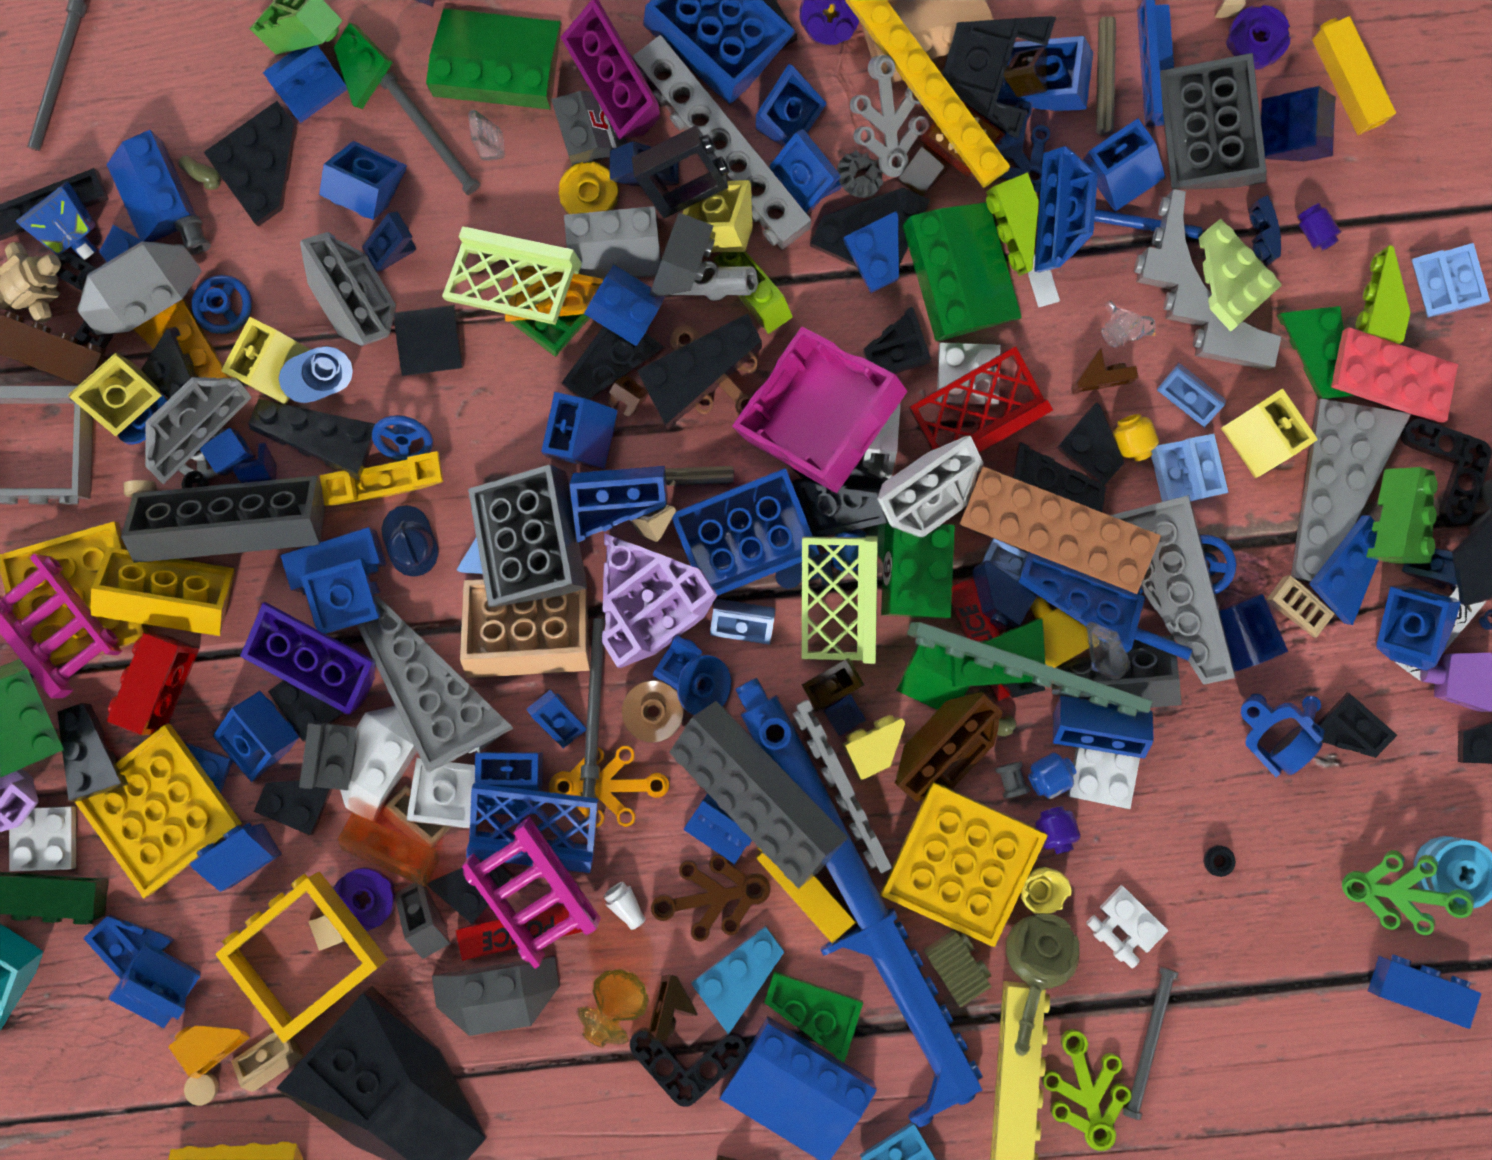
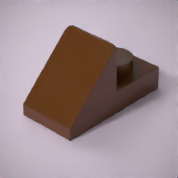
M1100 348L1071 387L1072 394L1131 384L1139 378L1137 367H1126V363H1119L1108 366V371H1106L1102 349Z

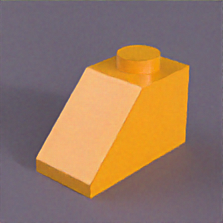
M194 1025L178 1032L174 1037L175 1041L168 1048L188 1077L199 1079L247 1041L250 1035L239 1029Z

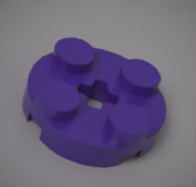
M802 0L800 4L799 18L801 25L809 34L808 36L816 43L835 45L851 38L859 24V19L845 0ZM830 5H833L837 16L832 18L831 23L827 22V16L823 15V9H828Z
M1263 5L1261 8H1252L1253 6L1241 11L1231 24L1226 41L1228 49L1231 50L1234 56L1253 53L1254 68L1257 70L1278 61L1288 49L1291 40L1287 18L1278 9ZM1260 30L1265 33L1263 36L1265 42L1256 41L1252 32L1259 33Z
M363 867L348 872L336 882L333 888L366 931L382 925L394 910L396 894L393 881L377 869ZM363 891L368 892V897L371 898V903H367L365 908L360 907V901L356 900V895H361Z

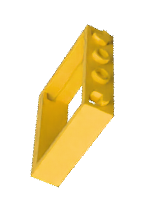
M320 871L309 877L303 874L291 883L292 891L287 895L281 892L267 903L270 907L269 910L264 914L258 911L244 922L247 928L241 933L235 930L222 940L224 947L215 953L283 1044L388 960ZM307 892L362 964L293 1020L238 948Z

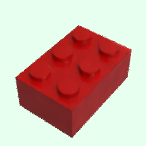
M143 633L142 637H139L133 646L132 653L134 656L130 666H127L121 675L120 683L122 685L120 690L112 698L108 706V713L110 714L107 722L140 735H152L162 726L169 724L200 648L167 635Z

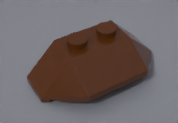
M982 692L946 701L904 745L895 784L916 802L924 800L933 782L952 790L994 746L999 729V719L1002 717L1003 711Z

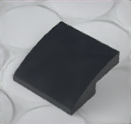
M455 305L394 313L402 376L464 367Z

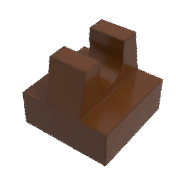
M625 375L613 384L609 392L611 397L608 404L614 407L620 400L627 405L624 415L629 417L645 402L649 393L646 388Z

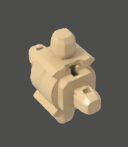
M12 242L5 247L8 261L0 267V309L28 308L36 322L45 323L52 316L49 303L61 294L56 290V285L59 282L56 273L61 267V262L56 255H45L43 257L28 256L22 244Z

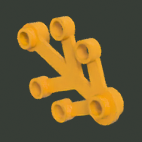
M627 745L621 746L617 750L615 758L599 773V779L596 780L595 795L617 816V822L623 827L631 826L635 822L636 814L633 809L625 807L611 792H647L651 797L659 798L664 796L670 787L667 776L659 772L649 775L647 779L610 780L625 764L631 763L635 758L634 749ZM598 747L600 759L597 761V764L601 763L604 759V751L600 747ZM628 749L631 752V758L628 761L620 758L621 750ZM585 757L571 772L562 771L555 774L549 782V792L582 796L580 793H583V780H580L581 765H584ZM657 779L662 782L663 787L660 791H654L651 788L653 780ZM561 781L568 782L570 789L567 793L559 790V783ZM576 807L584 816L588 817L590 815V808ZM597 808V812L601 816L600 822L596 823V827H599L605 820V814L601 809ZM628 811L631 813L632 820L629 823L621 820L622 812Z

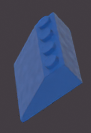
M651 0L645 5L643 26L656 38L661 35L681 61L729 105L751 86L795 32L787 22L762 0Z
M786 468L680 509L672 517L690 565L702 570L717 596L802 562V537H813ZM809 545V556L811 558L820 555L816 545Z
M767 1016L719 1099L818 1160H831L862 1117L877 1089L875 1082Z

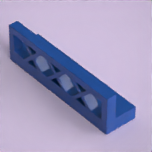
M1143 0L1137 10L1144 120L1145 126H1164L1160 71L1174 68L1169 4L1155 5V0Z

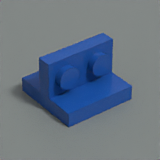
M318 45L294 50L262 72L300 123L347 90L346 84Z
M804 129L797 131L769 166L770 170L807 215L811 213L823 198L842 188L839 182L841 175Z
M363 558L300 576L318 631L327 634L381 618L374 596L380 593L377 581L370 582Z
M708 793L683 829L733 864L737 862L746 846H749L752 841Z
M146 942L109 994L108 1000L165 1028L172 1017L178 1020L184 1012L186 996L201 977V972Z

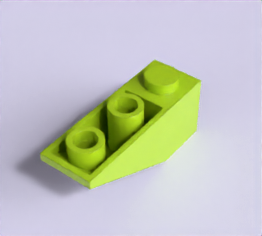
M1028 173L995 185L986 191L988 196L986 197L987 207L992 214H995L998 222V235L1001 241L1007 245L1010 253L1008 255L1009 263L1012 269L1017 271L1018 276L1033 270L1039 200Z
M1389 245L1379 253H1376L1371 261L1370 271L1373 274L1371 282L1364 289L1363 300H1366L1364 310L1358 315L1355 327L1359 331L1401 344L1404 342L1411 312L1394 246Z
M746 251L722 252L713 258L718 267H753L757 271L758 286L756 292H752L751 295L738 296L767 334L793 318L784 295Z

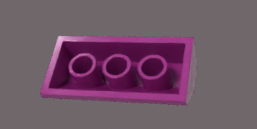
M591 0L560 38L618 138L644 136L660 119L658 101L599 0Z

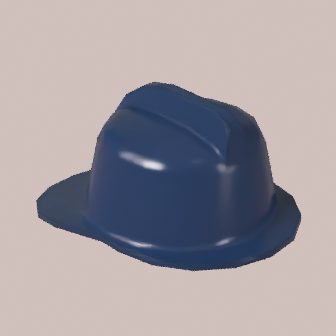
M408 505L399 506L391 510L383 520L381 531L392 564L396 570L407 576L415 577L426 574L434 567L438 558L437 543L428 519L422 511Z

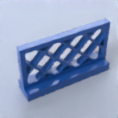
M473 783L471 788L469 843L467 845L466 858L474 853L477 859L485 860L513 842L515 835H512L507 829L515 823H521L525 820L524 817L534 812L543 821L537 826L539 831L541 832L546 827H549L558 836L554 840L546 839V841L568 871L590 873L595 857L598 798ZM479 794L491 796L497 804L487 809L479 801ZM513 799H521L529 807L518 813L509 802ZM544 803H553L560 811L549 817L540 806ZM577 806L590 808V815L580 821L571 810ZM500 808H503L512 817L503 825L493 816V813ZM564 815L574 825L566 832H563L555 823ZM486 819L496 830L492 833L478 831V824ZM580 831L588 839V843H574L569 837ZM522 851L504 862L533 866L531 857L527 852L524 853Z

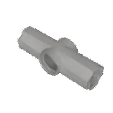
M705 261L704 263H707L701 281L695 279L691 291L671 295H706L712 301L721 300L726 295H751L752 292H756L758 286L757 271L753 267H717L715 263Z

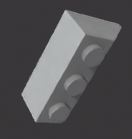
M655 206L564 215L567 248L573 249L582 263L578 274L604 279L614 264L635 278L656 276L661 263V252Z

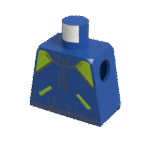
M68 181L16 220L22 228L56 255H60L71 246L81 259L85 260L97 250L85 236L96 224Z

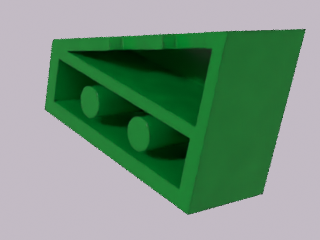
M21 659L0 666V777H3L64 750L29 671Z

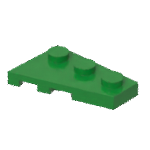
M1341 306L1278 314L1277 318L1280 324L1284 325L1291 338L1289 342L1293 350H1297L1304 364L1303 370L1318 400H1332L1353 396V394L1331 387L1342 331L1344 330Z
M1038 618L1019 628L1004 632L995 638L980 642L1045 664L1043 618ZM964 654L963 659L951 656L953 687L1032 682L1033 677L1025 674L1022 675V678L1003 673L1004 667L995 664L993 668L977 665L974 663L975 657Z
M774 971L764 1003L845 1063L863 1006V1000Z

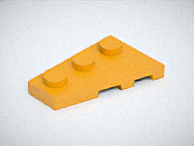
M528 265L517 271L521 281H524L535 275L537 271L535 267ZM555 271L545 277L549 287L561 282L564 273ZM573 274L559 316L584 314L604 279ZM514 276V280H513L512 287H514L515 285L519 284L518 281L516 280L515 276ZM542 280L527 287L526 290L529 296L533 298L545 291L546 288ZM523 291L510 297L508 302L510 306L517 307L528 300ZM548 297L536 304L535 307L538 312L549 314L553 301L551 297ZM505 314V322L529 320L527 318Z

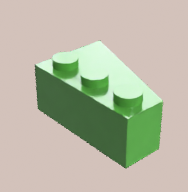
M274 0L249 29L272 52L278 55L332 40L339 32L338 26L343 20L323 0Z
M1422 467L1384 470L1377 503L1379 506H1383L1380 522L1373 523L1372 531L1377 533L1374 548H1368L1367 558L1393 564H1426L1432 562V555L1435 552V541L1432 537L1433 524L1436 522L1437 517L1434 507V493H1436L1438 488L1435 471Z

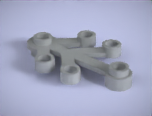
M876 55L869 61L868 72L873 79L878 81L882 115L871 106L870 99L865 95H855L852 97L850 109L855 114H861L884 134L885 146L874 138V131L870 127H858L854 131L853 137L858 145H864L879 157V166L885 175L897 177L908 166L907 152L918 135H923L928 131L929 121L923 116L912 117L908 123L909 129L898 143L897 131L914 105L920 104V101L913 99V92L908 87L905 91L904 99L896 111L894 110L891 77L895 72V63L888 55ZM884 62L887 64V72L885 74L881 70V65ZM859 99H862L864 103V106L861 110L857 108V102ZM918 120L922 123L919 131L916 129V122ZM865 130L867 132V139L863 142L861 140V133ZM894 156H896L898 159L897 165L895 167H893L892 165V159Z

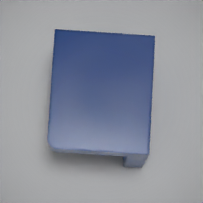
M228 428L200 448V451L214 472L222 476L229 475L255 457L240 432L232 428Z

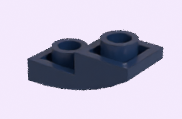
M1268 195L1258 199L1248 209L1251 224L1260 231L1252 240L1253 252L1260 261H1263L1265 267L1271 265L1281 256L1279 223Z

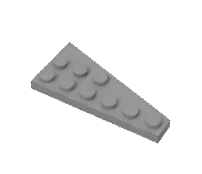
M1326 399L1316 401L1312 431L1318 440L1312 443L1309 449L1291 572L1293 578L1311 582L1353 528L1411 414Z
M1190 495L1110 515L1161 535L1140 587L1163 619L1165 626L1170 634L1174 636L1177 643L1193 649L1188 662L1203 685L1235 678L1236 674Z
M375 596L381 618L361 623L357 626L426 771L430 773L513 729L490 704L381 598Z
M809 700L796 704L797 711L792 714L800 730L807 729L811 739L806 742L814 758H822L825 767L821 768L822 774L830 787L836 786L839 795L835 796V799L842 813L849 811L854 821L849 824V827L857 841L863 839L868 849L863 854L870 868L877 867L880 873L891 869L892 867L873 829L869 825L864 810L854 796L856 794L833 748L826 741L828 739L821 724L811 711L813 708Z

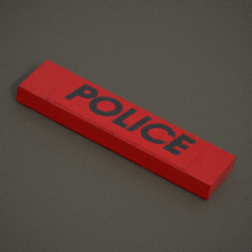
M971 577L952 586L951 608L965 637L980 642L999 636L1000 633L997 627L990 622V618L982 613L973 578ZM1001 684L989 685L996 701L1011 696Z
M563 903L554 905L524 925L535 939L568 918L570 912ZM499 919L455 930L462 961L518 948V945ZM574 928L573 930H571L563 936H568L583 931L581 928Z

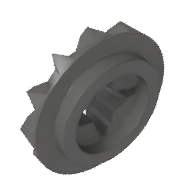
M856 150L851 154H846L840 160L837 171L841 175L839 178L841 186L848 193L856 197L866 198L874 195L884 182L882 180L883 172L877 165L878 160L869 158L868 152L860 154ZM866 169L865 176L854 178L858 170Z

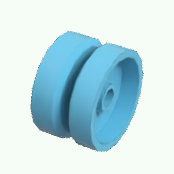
M1450 836L1430 839L1420 847L1414 858L1413 868L1417 866L1419 858L1424 855L1433 856L1438 861L1436 874L1432 877H1425L1416 883L1420 889L1450 893V891L1455 889H1463L1472 895L1474 899L1473 909L1483 906L1492 899V852L1487 847L1473 840ZM1430 863L1421 864L1424 869H1433ZM1454 898L1459 904L1466 903V900L1463 898Z

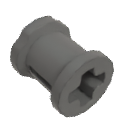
M196 215L181 218L174 223L177 231L181 233L184 246L191 255L201 254L211 248L210 241L205 239L201 228L202 220L200 216Z
M1022 761L995 768L996 773H1000L1005 790L1003 793L1004 799L1020 796L1031 791L1024 781L1021 770L1023 766Z

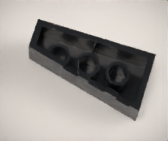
M747 313L637 370L667 430L673 427L686 413H689L706 395L714 391L730 374H733L762 348V340Z

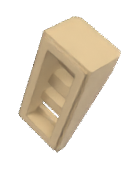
M1291 575L1284 576L1265 600L1314 638H1317L1335 614ZM1291 590L1294 594L1286 603L1283 599ZM1299 597L1302 598V603L1294 610L1292 606ZM1308 604H1310L1313 608L1306 615V617L1303 618L1301 614L1308 606ZM1319 611L1323 615L1313 627L1309 622Z

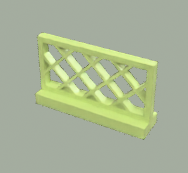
M462 226L459 234L462 244L442 297L450 302L556 325L573 274H578L582 265L575 251L564 247ZM468 253L477 254L482 259L480 263L469 269L465 266ZM499 260L507 261L510 267L494 275L490 265ZM528 265L535 267L537 273L521 281L517 271ZM486 268L491 278L476 286L471 276ZM555 271L564 273L561 282L549 287L545 277ZM514 274L519 284L503 292L498 282ZM468 279L472 289L462 295L454 293L457 284ZM542 280L546 290L531 298L526 288ZM495 285L500 295L489 301L483 300L480 293ZM523 291L528 301L517 307L510 306L507 299ZM551 297L553 305L550 313L538 312L535 305Z
M865 535V538L802 537V659L845 660L849 658L850 660H861L865 664H875L878 536ZM809 545H822L830 554L818 565L809 556ZM829 545H839V546H837V547L833 550ZM845 545H859L858 558L850 565L837 554ZM832 557L845 568L834 580L822 569ZM809 563L814 567V569L810 573ZM857 564H858V574L853 570V568H854ZM817 572L830 583L819 595L809 587V579ZM848 572L858 581V588L850 595L837 584ZM831 588H834L845 599L834 610L821 599ZM809 594L814 598L810 603ZM857 594H858V605H857V604L855 603V601L853 600V598H854ZM817 602L829 613L818 625L808 616V610ZM847 603L858 612V617L849 626L837 615ZM832 617L844 628L834 640L821 629ZM808 623L814 628L809 634ZM856 625L857 634L852 630V628H854ZM817 632L829 643L822 651H808V640ZM849 633L857 641V652H844L836 643ZM833 647L837 652L829 650Z

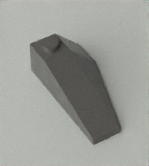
M1173 635L1161 636L1171 641H1174ZM1138 640L1133 642V646L1128 653L1122 649L1117 651L1113 647L1105 650V655L1093 659L1082 657L1056 667L1065 672L1151 700V708L1182 705L1177 656ZM1051 684L1052 694L1070 696L1060 692L1061 686ZM1080 693L1079 698L1090 699V696Z

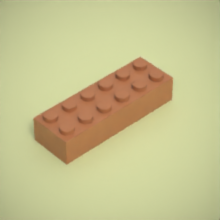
M982 467L960 522V525L1135 594L1138 593L1161 538L1159 534L986 467Z

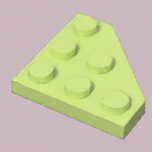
M1221 218L1199 237L1200 248L1205 249L1206 260L1203 262L1205 282L1210 284L1212 293L1208 298L1209 308L1232 331L1282 284L1276 279L1274 273L1264 266L1255 256V253L1240 240L1233 229Z

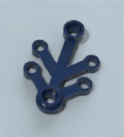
M1020 101L1015 105V107L1027 110V115H1025L1018 138L1011 137L1004 129L968 105L967 107L1000 133L996 138L1000 144L994 145L1004 159L1013 160L1018 167L1009 168V171L998 179L1010 180L1025 173L1029 175V173L1035 172L1039 175V180H1030L1035 193L1039 192L1041 189L1044 147L1050 137V130L1045 125H1037L1033 129L1030 136L1033 148L1029 161L1022 150L1027 120L1032 113L1030 103ZM1041 131L1045 134V138L1038 139L1035 133Z

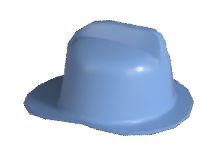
M330 346L317 347L294 356L285 362L280 370L279 383L282 391L290 399L302 403L313 402L346 388L352 379L353 368L349 358L339 349Z

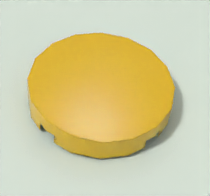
M577 163L566 170L560 179L559 198L567 214L610 211L617 205L619 195L617 183L610 180V170L600 163Z

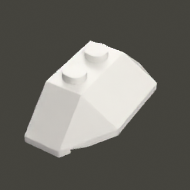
M966 436L927 452L882 483L877 499L892 527L917 537H924L968 505L976 483L977 473L980 472L983 465L972 437Z
M396 706L364 714L357 726L349 790H340L345 807L371 824L374 823L417 753Z

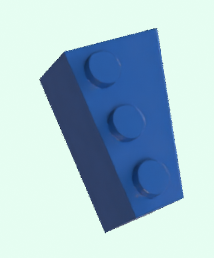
M665 466L573 473L569 485L577 543L600 531L610 530L617 524L627 520H634L666 507L668 489Z

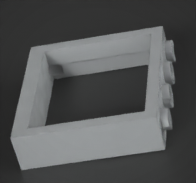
M0 386V404H74L72 488H0V504L15 505L18 504V499H28L29 504L41 505L48 504V499H59L60 504H79V499H90L93 417L68 396L77 386Z

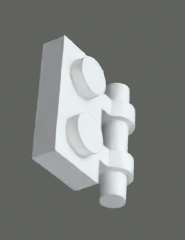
M1122 885L1100 906L1108 917L1101 922L1093 915L1086 922L1094 931L1093 936L1100 942L1104 941L1114 951L1113 955L1120 962L1124 961L1130 968H1134L1140 962V959L1132 952L1137 945L1148 953L1168 932ZM1116 925L1128 935L1123 942L1112 932Z

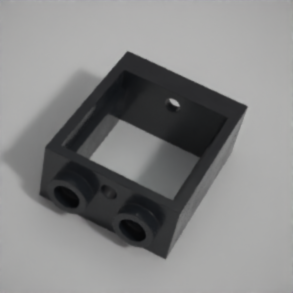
M697 125L632 157L634 177L663 219L729 188L726 178L729 168L722 156H716L712 139L708 134L703 135ZM697 153L709 172L669 192L657 175V172Z

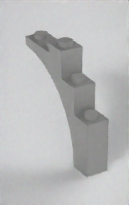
M1173 189L1160 202L1158 215L1162 216L1161 225L1156 227L1152 239V245L1156 246V248L1148 247L1142 252V255L1138 254L1134 265V273H1138L1136 282L1172 289L1171 292H1167L1163 304V309L1167 310L1165 319L1201 326L1200 329L1196 330L1193 338V347H1196L1195 356L1262 370L1275 367L1281 336L1259 330L1244 321L1230 331L1210 310L1208 298L1212 294L1199 277L1192 263L1185 240L1183 214L1186 191Z

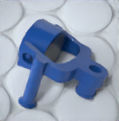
M1258 693L1251 694V697H1248L1243 702L1240 711L1241 716L1252 727L1247 734L1245 744L1275 777H1278L1282 770L1287 775L1296 773L1321 749L1323 745L1321 741L1323 740L1325 730L1314 722L1316 712L1321 708V701L1317 697L1307 696L1303 699V712L1291 702L1283 703L1273 709L1267 704L1266 698ZM1286 718L1296 719L1300 725L1283 737L1271 753L1260 746L1259 739L1271 726Z

